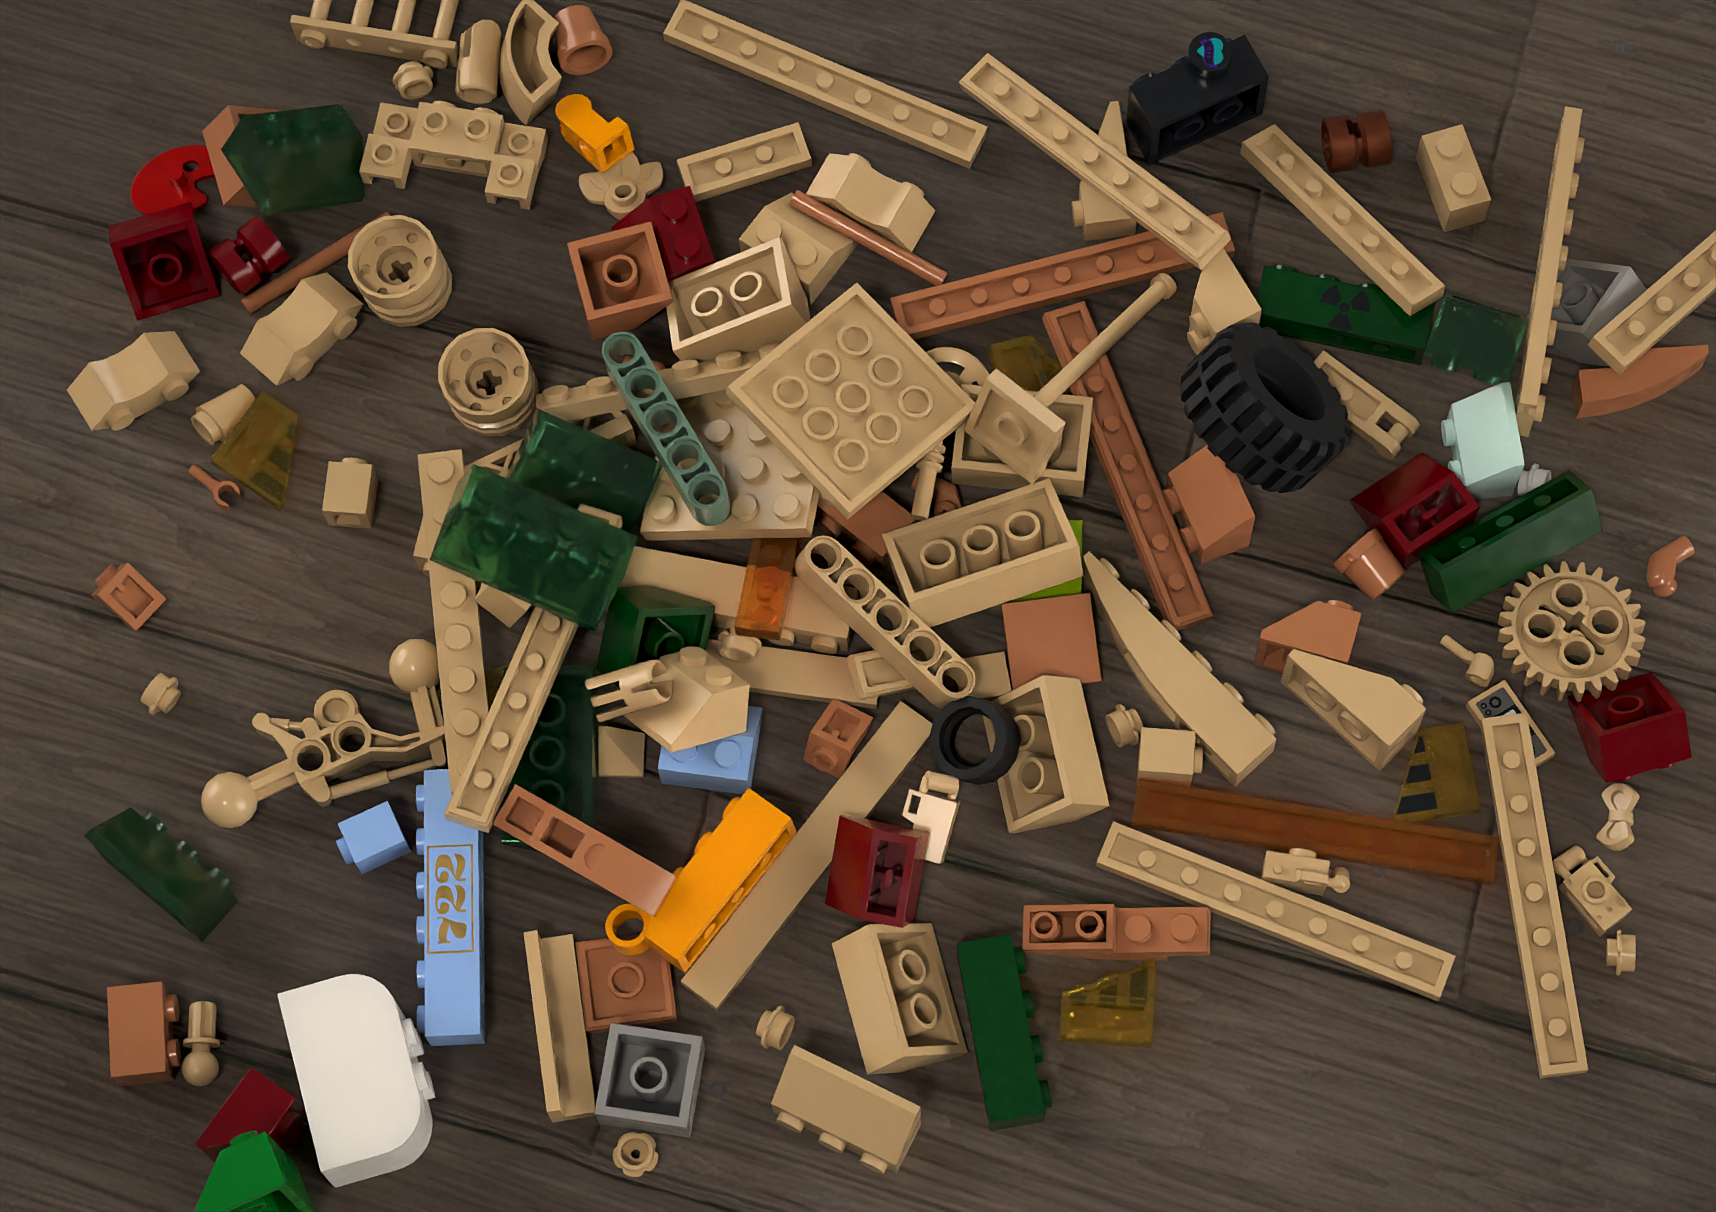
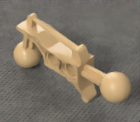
M409 639L398 645L389 661V674L394 684L401 690L410 693L419 732L397 736L372 729L360 713L321 731L313 718H306L302 722H292L290 719L269 718L265 713H257L252 719V724L257 733L276 742L288 759L249 777L234 772L221 773L207 782L201 797L202 810L208 820L219 827L234 828L242 826L254 815L257 810L258 801L297 783L300 784L304 793L319 806L325 807L330 805L333 799L390 783L389 780L433 767L445 768L447 758L444 750V745H446L444 719L436 686L440 683L436 645L424 639ZM290 730L303 731L305 738L300 739L288 732ZM359 734L365 737L364 745L358 751L347 752L342 749L343 742L348 736ZM429 752L432 755V759L387 772L384 770L330 787L327 782L373 761L409 762ZM319 753L324 756L323 763L317 770L305 771L301 768L302 760L308 754Z

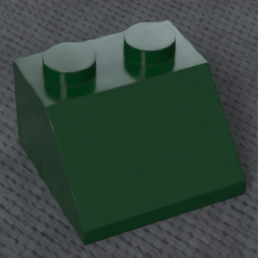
M653 586L612 587L596 669L601 674H606L648 660H659L661 656L679 652L682 648L689 646L700 647L706 651L715 605L708 601ZM619 681L612 682L616 687H619Z

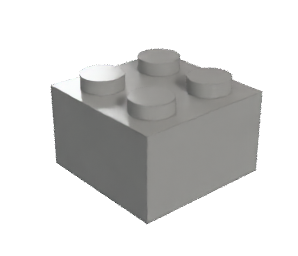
M611 1023L594 1113L599 1124L690 1138L706 1049L702 1036Z

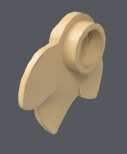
M631 152L603 174L600 171L581 174L578 182L580 190L588 202L605 205L610 214L621 220L643 203L649 194L661 186L663 169L660 162H649L640 165L636 155Z

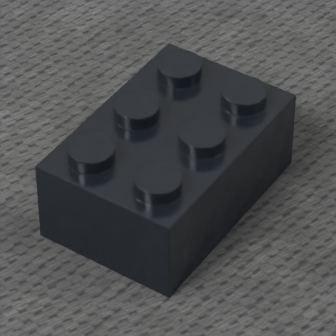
M1246 35L1234 40L1226 38L1232 48L1231 62L1226 72L1218 77L1205 78L1197 75L1188 64V56L1177 60L1171 68L1156 75L1155 73L1142 75L1134 81L1133 85L1129 86L1126 125L1148 165L1154 164L1263 114L1269 76Z

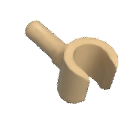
M1445 635L1441 639L1440 644L1462 659L1463 662L1470 665L1465 677L1478 686L1487 687L1494 675L1492 658L1484 653L1474 654L1450 636Z

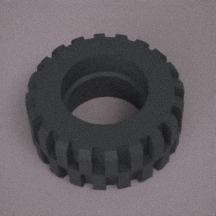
M1238 323L1224 329L1183 370L1180 383V399L1185 403L1183 410L1187 419L1192 420L1194 424L1193 430L1197 436L1203 438L1207 443V449L1215 457L1218 456L1225 462V467L1232 473H1239L1247 483L1253 486L1261 485L1262 490L1268 492H1295L1307 485L1346 447L1350 431L1346 406L1341 404V395L1336 387H1332L1329 383L1328 375L1322 368L1319 369L1312 362L1313 358L1305 351H1300L1292 340L1286 336L1282 338L1277 335L1276 330L1269 327L1261 328L1257 323Z

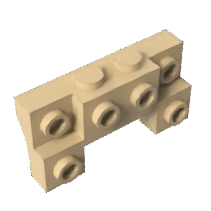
M435 101L432 104L419 102L418 108L380 103L373 134H368L359 173L363 183L372 184L373 177L392 179L396 188L405 189L412 160L414 166L487 177L485 188L487 203L496 204L497 197L519 200L521 209L529 210L535 183L545 158L549 139L546 129L505 123L503 115H499L488 108L479 107L474 110L457 108L455 105L445 101Z

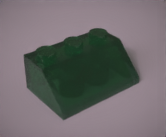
M342 104L243 115L221 148V151L264 216L361 202L365 197V186L359 173L363 158V136Z
M536 408L501 489L571 519H574L580 503L622 516L623 524L617 539L623 541L645 507L662 469V464L652 457Z
M130 807L87 832L84 837L103 860L201 942L207 938L239 902L230 891L234 883L216 867H213L208 872L199 865L197 861L201 857L200 854L184 840L180 839L175 845L163 835L168 828L149 811L142 817Z

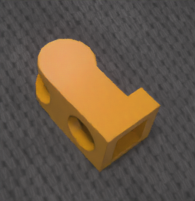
M572 94L562 98L557 103L555 113L560 122L563 138L602 174L635 150L628 124L618 116L608 123L593 110L588 97L582 94Z

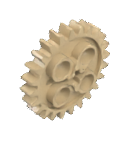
M1562 561L1559 573H1554L1545 564L1541 572V579L1530 571L1525 579L1526 586L1516 582L1512 590L1514 597H1505L1502 607L1505 612H1500L1498 625L1504 628L1499 630L1497 638L1498 642L1508 643L1503 648L1502 657H1516L1512 663L1511 672L1518 673L1525 670L1527 672L1524 680L1525 686L1532 684L1536 680L1541 682L1540 695L1542 696L1547 693L1550 687L1556 688L1559 701H1562L1566 690L1573 691L1577 702H1581L1584 690L1586 689L1597 699L1600 697L1602 684L1611 691L1616 690L1618 684L1617 677L1627 680L1632 670L1630 666H1637L1641 654L1638 650L1643 649L1645 637L1638 634L1643 633L1645 621L1635 618L1638 616L1641 606L1640 604L1627 605L1632 591L1626 589L1617 592L1615 590L1619 579L1617 576L1607 582L1601 580L1603 571L1601 567L1596 569L1591 576L1586 574L1584 562H1580L1576 572H1570L1566 561ZM1563 597L1574 600L1577 606L1565 607L1557 599ZM1544 607L1547 610H1539V608ZM1597 624L1606 625L1613 633L1601 634L1593 626ZM1541 628L1550 636L1538 638L1529 630ZM1595 652H1603L1604 654L1598 655ZM1577 655L1585 661V664L1573 665L1565 657Z

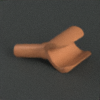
M196 464L190 467L189 473L213 493L219 509L223 511L230 510L229 505L220 499V495L224 491H232L238 498H241L238 486L232 481L219 482Z

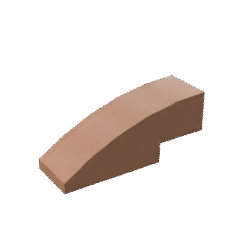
M1708 344L1650 348L1620 375L1612 368L1578 370L1572 384L1576 418L1599 416L1621 411L1659 397L1682 384L1702 368L1709 354Z

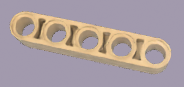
M825 535L817 536L808 542L795 560V571L799 579L928 701L938 708H943L952 701L967 697L975 687L976 678L970 665L834 538ZM812 553L822 555L828 563V568L822 569L815 566L810 555ZM851 584L855 586L860 592V600L848 597L844 592L843 585ZM881 614L888 617L893 624V630L888 631L881 628L877 623L876 615ZM909 645L918 646L923 650L926 657L925 662L917 661L912 657ZM942 676H950L956 681L958 685L957 693L950 692L945 688Z

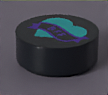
M1205 32L1199 34L1189 45L1188 64L1192 71L1201 77H1218L1225 73L1230 66L1232 56L1231 45L1224 36L1218 33Z

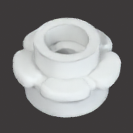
M1536 463L1532 465L1531 470H1523L1518 482V496L1521 497L1550 481L1551 471L1539 469V464Z

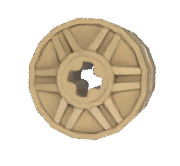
M404 215L383 216L368 223L355 236L348 251V269L370 310L383 322L398 327L417 326L433 319L445 307L452 292V274L432 233L420 221ZM404 277H408L409 280L406 282H402L401 279Z
M475 328L457 336L445 348L440 359L438 382L455 417L468 430L483 436H504L520 429L532 417L536 408L535 395L539 394V383L523 347L510 334L495 328ZM497 383L495 394L488 395L489 385Z

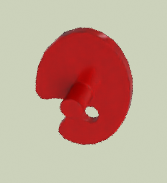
M189 145L174 148L148 162L136 175L131 186V200L134 207L142 215H148L191 202L194 212L205 207L208 203V198L204 193L196 189V185L204 179L215 178L207 147ZM187 164H198V168L192 172L184 170Z

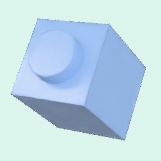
M388 801L338 823L343 837L336 840L342 857L346 865L355 862L361 874L411 852Z

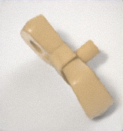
M1615 783L1602 792V798L1609 809L1608 822L1599 831L1596 838L1604 847L1614 851H1621L1634 842L1631 826L1634 824L1632 810L1640 796L1628 784Z

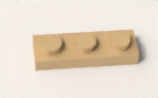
M797 122L677 159V166L684 187H691L695 202L811 167L812 160L800 125Z

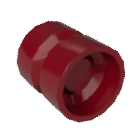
M257 216L253 217L236 231L237 238L235 240L226 238L208 252L215 267L240 296L245 295L261 282V273L272 274L290 260L288 253L278 238ZM244 253H246L251 259L248 260L246 263L241 259V256Z

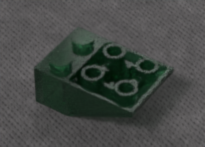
M1445 292L1423 355L1432 358L1430 362L1432 366L1443 370L1456 372L1457 366L1475 371L1473 378L1488 384L1499 385L1501 379L1510 382L1529 318Z

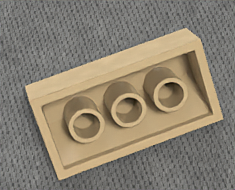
M1050 478L882 534L903 603L930 628L1083 576L1079 544Z

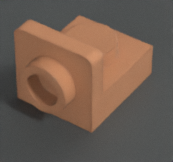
M129 563L121 564L118 568L113 564L109 565L94 581V584L99 588L92 596L98 602L102 601L133 631H137L166 600Z
M833 698L810 731L803 757L804 761L813 765L818 770L827 772L840 779L849 766L851 756L870 730L873 717Z

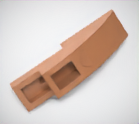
M516 784L492 823L654 917L677 879V876Z
M1114 904L1024 905L1022 950L1028 953L1062 957L1136 961H1168V956H1210L1211 911L1208 907L1117 908Z

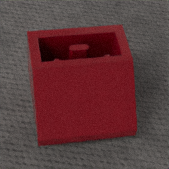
M1423 453L1350 500V504L1369 529L1372 530L1376 527L1384 535L1385 542L1405 569L1420 560L1418 552L1473 523L1480 508V505L1453 471Z
M842 814L839 815L825 904L857 919L904 928L913 922L929 832Z

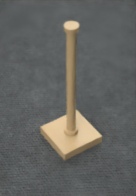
M1158 273L1151 280L1150 287L1033 397L996 368L986 377L964 431L1033 484L1043 474L1066 422L1050 411L1048 407L1162 299H1169L1177 290L1175 281L1165 273Z

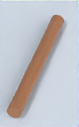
M799 190L795 192L789 204L935 286L942 285L948 274L946 271Z
M386 211L381 215L377 216L376 218L372 219L368 223L377 220L383 216H390V214ZM368 223L243 298L241 302L249 315L296 287L301 279L314 276L347 256L355 236Z

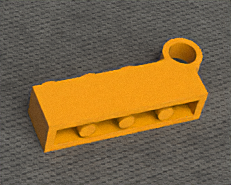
M750 788L745 791L741 798L735 797L732 799L723 812V820L713 833L710 831L705 833L698 841L694 849L695 855L685 867L677 868L672 873L677 876V879L655 917L633 904H623L611 911L607 917L605 929L614 948L624 955L633 956L641 954L651 947L653 951L686 973L797 834L791 817ZM628 919L643 921V930L637 938L630 941L617 938L618 928L624 921Z

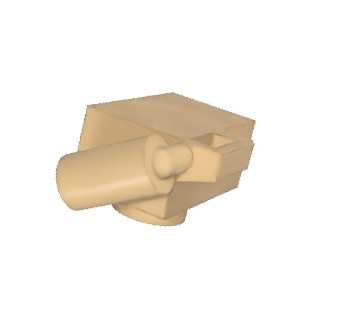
M927 771L923 776L919 791L909 789L902 816L914 823L913 829L929 832L924 860L941 864L945 859L960 801L956 800L959 790V779L932 771ZM928 790L947 793L948 796L944 797L938 794L928 792ZM914 795L921 797L917 813L909 812Z
M1573 846L1552 861L1554 871L1564 879L1558 888L1599 937L1631 912L1632 908L1611 885L1615 878L1614 874L1598 856L1593 860H1588L1582 848ZM1579 864L1582 865V867L1575 871L1573 874L1569 872Z
M1292 848L1289 850V854L1266 851L1261 879L1290 891L1320 896L1324 895L1327 886L1332 887L1339 893L1346 892L1350 887V874L1346 868L1337 867L1334 870L1329 869L1330 861L1316 859V853L1311 850Z

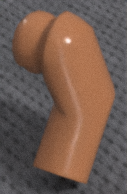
M919 471L917 472V474H916V476H915V478H914V480H913L912 486H911V489H913V490H915V491H916V486H917ZM936 476L932 496L934 517L962 508L956 486Z
M1680 536L1655 551L1649 557L1646 580L1648 585L1653 587L1654 594L1659 597L1669 596L1676 591L1677 582L1674 580L1676 565L1695 553L1692 543L1686 536Z

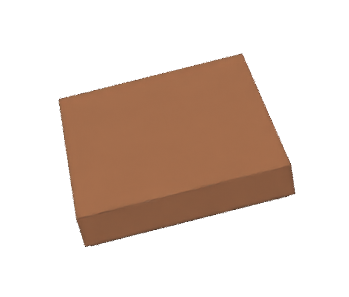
M1090 593L1001 604L1012 690L1042 675L1078 678L1081 681V685L1102 681Z
M640 934L618 936L617 938L630 941L637 938ZM609 938L575 942L587 1034L608 1032L611 1023L643 1027L678 1022L670 962L653 951L651 947L641 954L629 956L617 951Z

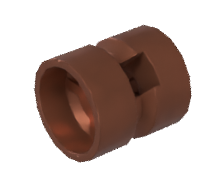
M1383 109L1358 113L1353 121L1347 115L1322 119V148L1329 173L1354 170L1359 162L1365 168L1391 164V135L1388 120Z

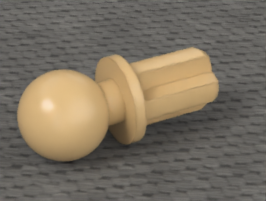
M197 1001L190 1005L188 1038L183 1040V1046L192 1048V1052L183 1060L182 1074L185 1080L194 1086L210 1084L215 1080L219 1071L218 1061L210 1052L211 1048L220 1046V1040L215 1039L217 1007L215 1003L208 1001Z

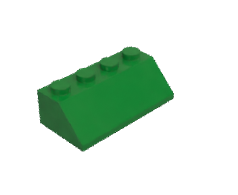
M256 1130L234 1137L230 1141L231 1146L220 1151L194 1212H315L297 1165L266 1131L258 1134Z

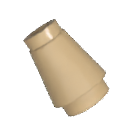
M240 384L236 388L196 407V414L191 417V423L207 443L213 445L218 440L224 442L251 409L257 405V401L251 391L243 384Z

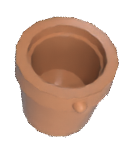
M584 5L569 6L554 16V19L559 22L555 33L557 58L564 72L571 75H584L602 68L609 62L612 57V46L589 7Z
M1376 527L1351 546L1333 564V567L1341 575L1344 574L1373 601L1407 572L1385 542L1384 535Z

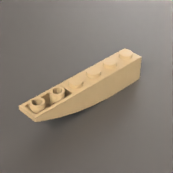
M1089 551L1083 556L1082 560L1083 576L1097 610L1119 652L1144 690L1178 730L1195 731V746H1203V756L1235 787L1274 751L1277 740L1273 736L1275 734L1274 728L1262 715L1256 714L1253 716L1242 705L1244 702L1242 696L1231 684L1225 682L1222 685L1210 673L1212 671L1211 665L1199 652L1193 651L1190 653L1179 642L1181 640L1180 634L1168 621L1162 620L1159 622L1148 611L1150 605L1137 590L1131 589L1129 591L1118 580L1119 574L1110 562L1104 558L1098 560Z

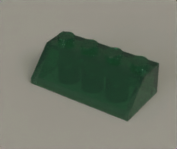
M473 464L457 482L430 561L591 631H595L625 576L638 536Z
M594 666L560 667L502 801L501 808L516 784L597 830L598 720L596 715L598 714V706L593 707L590 698L598 694V687L587 690L585 685L586 679L596 677ZM503 667V678L507 672L508 667ZM500 829L501 844L540 852Z

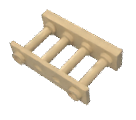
M314 0L310 17L291 16L290 24L296 40L311 48L319 49L329 46L420 61L427 66L437 69H443L447 66L457 68L459 59L457 42L450 41L449 38L459 0H441L432 37L408 34L416 0H399L391 31L367 27L374 0H356L351 24L327 20L332 0Z

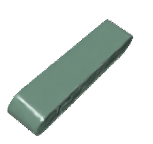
M628 332L611 334L602 345V355L612 383L694 519L705 526L721 524L727 519L731 507L723 478L640 341ZM630 354L633 356L629 362H615L621 355ZM640 390H654V393L647 398L635 397ZM663 424L676 425L671 432H656ZM691 458L697 460L696 464L691 468L681 469L677 467L684 459ZM706 494H716L719 496L714 503L708 505L698 502Z

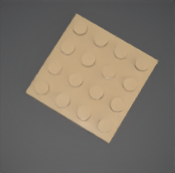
M858 283L854 284L727 386L726 395L847 520L967 421L975 404Z
M727 390L677 399L675 401L725 482L731 504L730 513L727 519L715 526H705L698 523L656 456L640 533L646 541L812 537L820 491L726 395ZM663 424L661 433L671 432L676 425ZM691 458L684 459L677 467L681 469L691 468L696 464L697 460ZM706 494L698 502L708 505L714 503L719 496L716 494Z

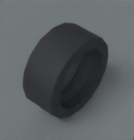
M968 696L952 701L941 709L933 721L929 742L931 755L941 771L946 775L958 778L960 781L981 785L995 782L1009 771L1017 759L1020 736L1018 725L1012 714L1004 707L986 699ZM979 714L986 716L992 721L996 739L993 751L987 760L979 766L969 767L963 765L957 759L954 740L962 722L971 715Z

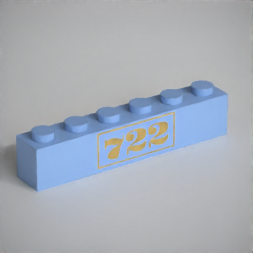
M448 769L424 770V785L416 786L417 811L424 812V828H417L416 831L417 854L424 855V872H417L416 876L418 899H424V916H417L416 923L417 941L419 944L424 943V960L417 961L418 988H425V1005H418L417 1028L418 1033H425V1038L430 1046L486 1044L484 832L446 820L444 813L452 797Z

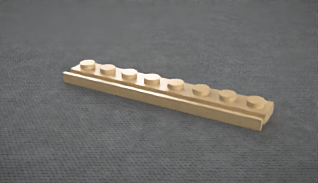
M1565 106L1556 139L1515 404L1519 435L1529 437L1533 421L1541 422L1546 396L1539 395L1541 383L1547 384L1552 360V358L1545 357L1546 346H1553L1557 327V320L1551 319L1552 308H1559L1563 283L1556 282L1558 271L1564 272L1568 246H1563L1562 241L1563 235L1569 236L1574 214V210L1567 209L1569 199H1575L1579 181V174L1573 173L1574 163L1581 162L1585 138L1578 137L1582 109Z

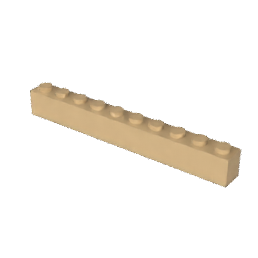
M470 515L471 531L482 517ZM423 516L413 557L418 569L422 570V573L429 577ZM533 527L538 538L542 560L541 578L537 593H541L567 533ZM616 542L612 547L589 603H594L597 609L608 612L612 587L653 586L714 604L715 610L711 626L724 628V631L728 632L731 626H745L755 631L757 635L767 636V639L772 643L783 646H791L794 642L809 644L813 650L825 654H835L837 650L848 652L853 629L811 591L799 577ZM474 553L477 587H481V567ZM843 586L844 592L848 597L859 600L857 588Z

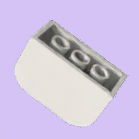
M360 974L342 975L278 993L279 1004L320 1172L337 1188L396 1171L413 1163L424 1152L431 1138L433 1124L428 1100L435 1098V1092L429 1072L425 1071L422 1062L418 1063L417 1056L423 1055L424 1049L418 1029L414 1028L412 1019H406L384 985L371 977Z

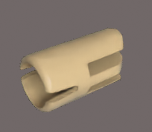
M481 20L473 24L460 37L455 93L461 100L469 103H489L497 97L501 30L498 24L492 20Z
M657 659L648 660L586 679L585 685L587 690L619 681V687L592 696L590 700L593 707L624 699L626 703L598 713L596 715L598 722L666 703L672 695V680L657 683L651 682L653 678L668 672L665 665Z

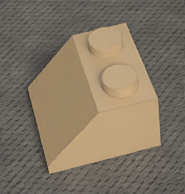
M791 192L764 206L739 238L740 251H746L780 237L784 242L800 280L808 304L811 305L859 243L790 206L789 204L794 196V193Z
M1224 248L1202 269L1195 291L1191 316H1189L1190 326L1187 339L1196 355L1228 326L1238 323L1259 324L1262 309Z
M694 646L684 647L679 652L661 656L659 661L665 665L668 672L651 680L652 683L672 680L673 691L671 698L666 703L623 715L672 753L746 732L750 684L732 672L730 668L709 655L704 649Z

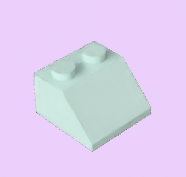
M1505 382L1453 403L1447 420H1442L1441 422L1444 446H1451L1453 461L1448 462V469L1455 473L1475 500L1512 496L1525 465L1510 382Z

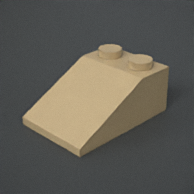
M1293 649L1287 656L1281 683L1379 771L1417 734L1426 708L1422 705L1423 700L1421 696L1409 685L1403 684L1401 686L1393 678Z

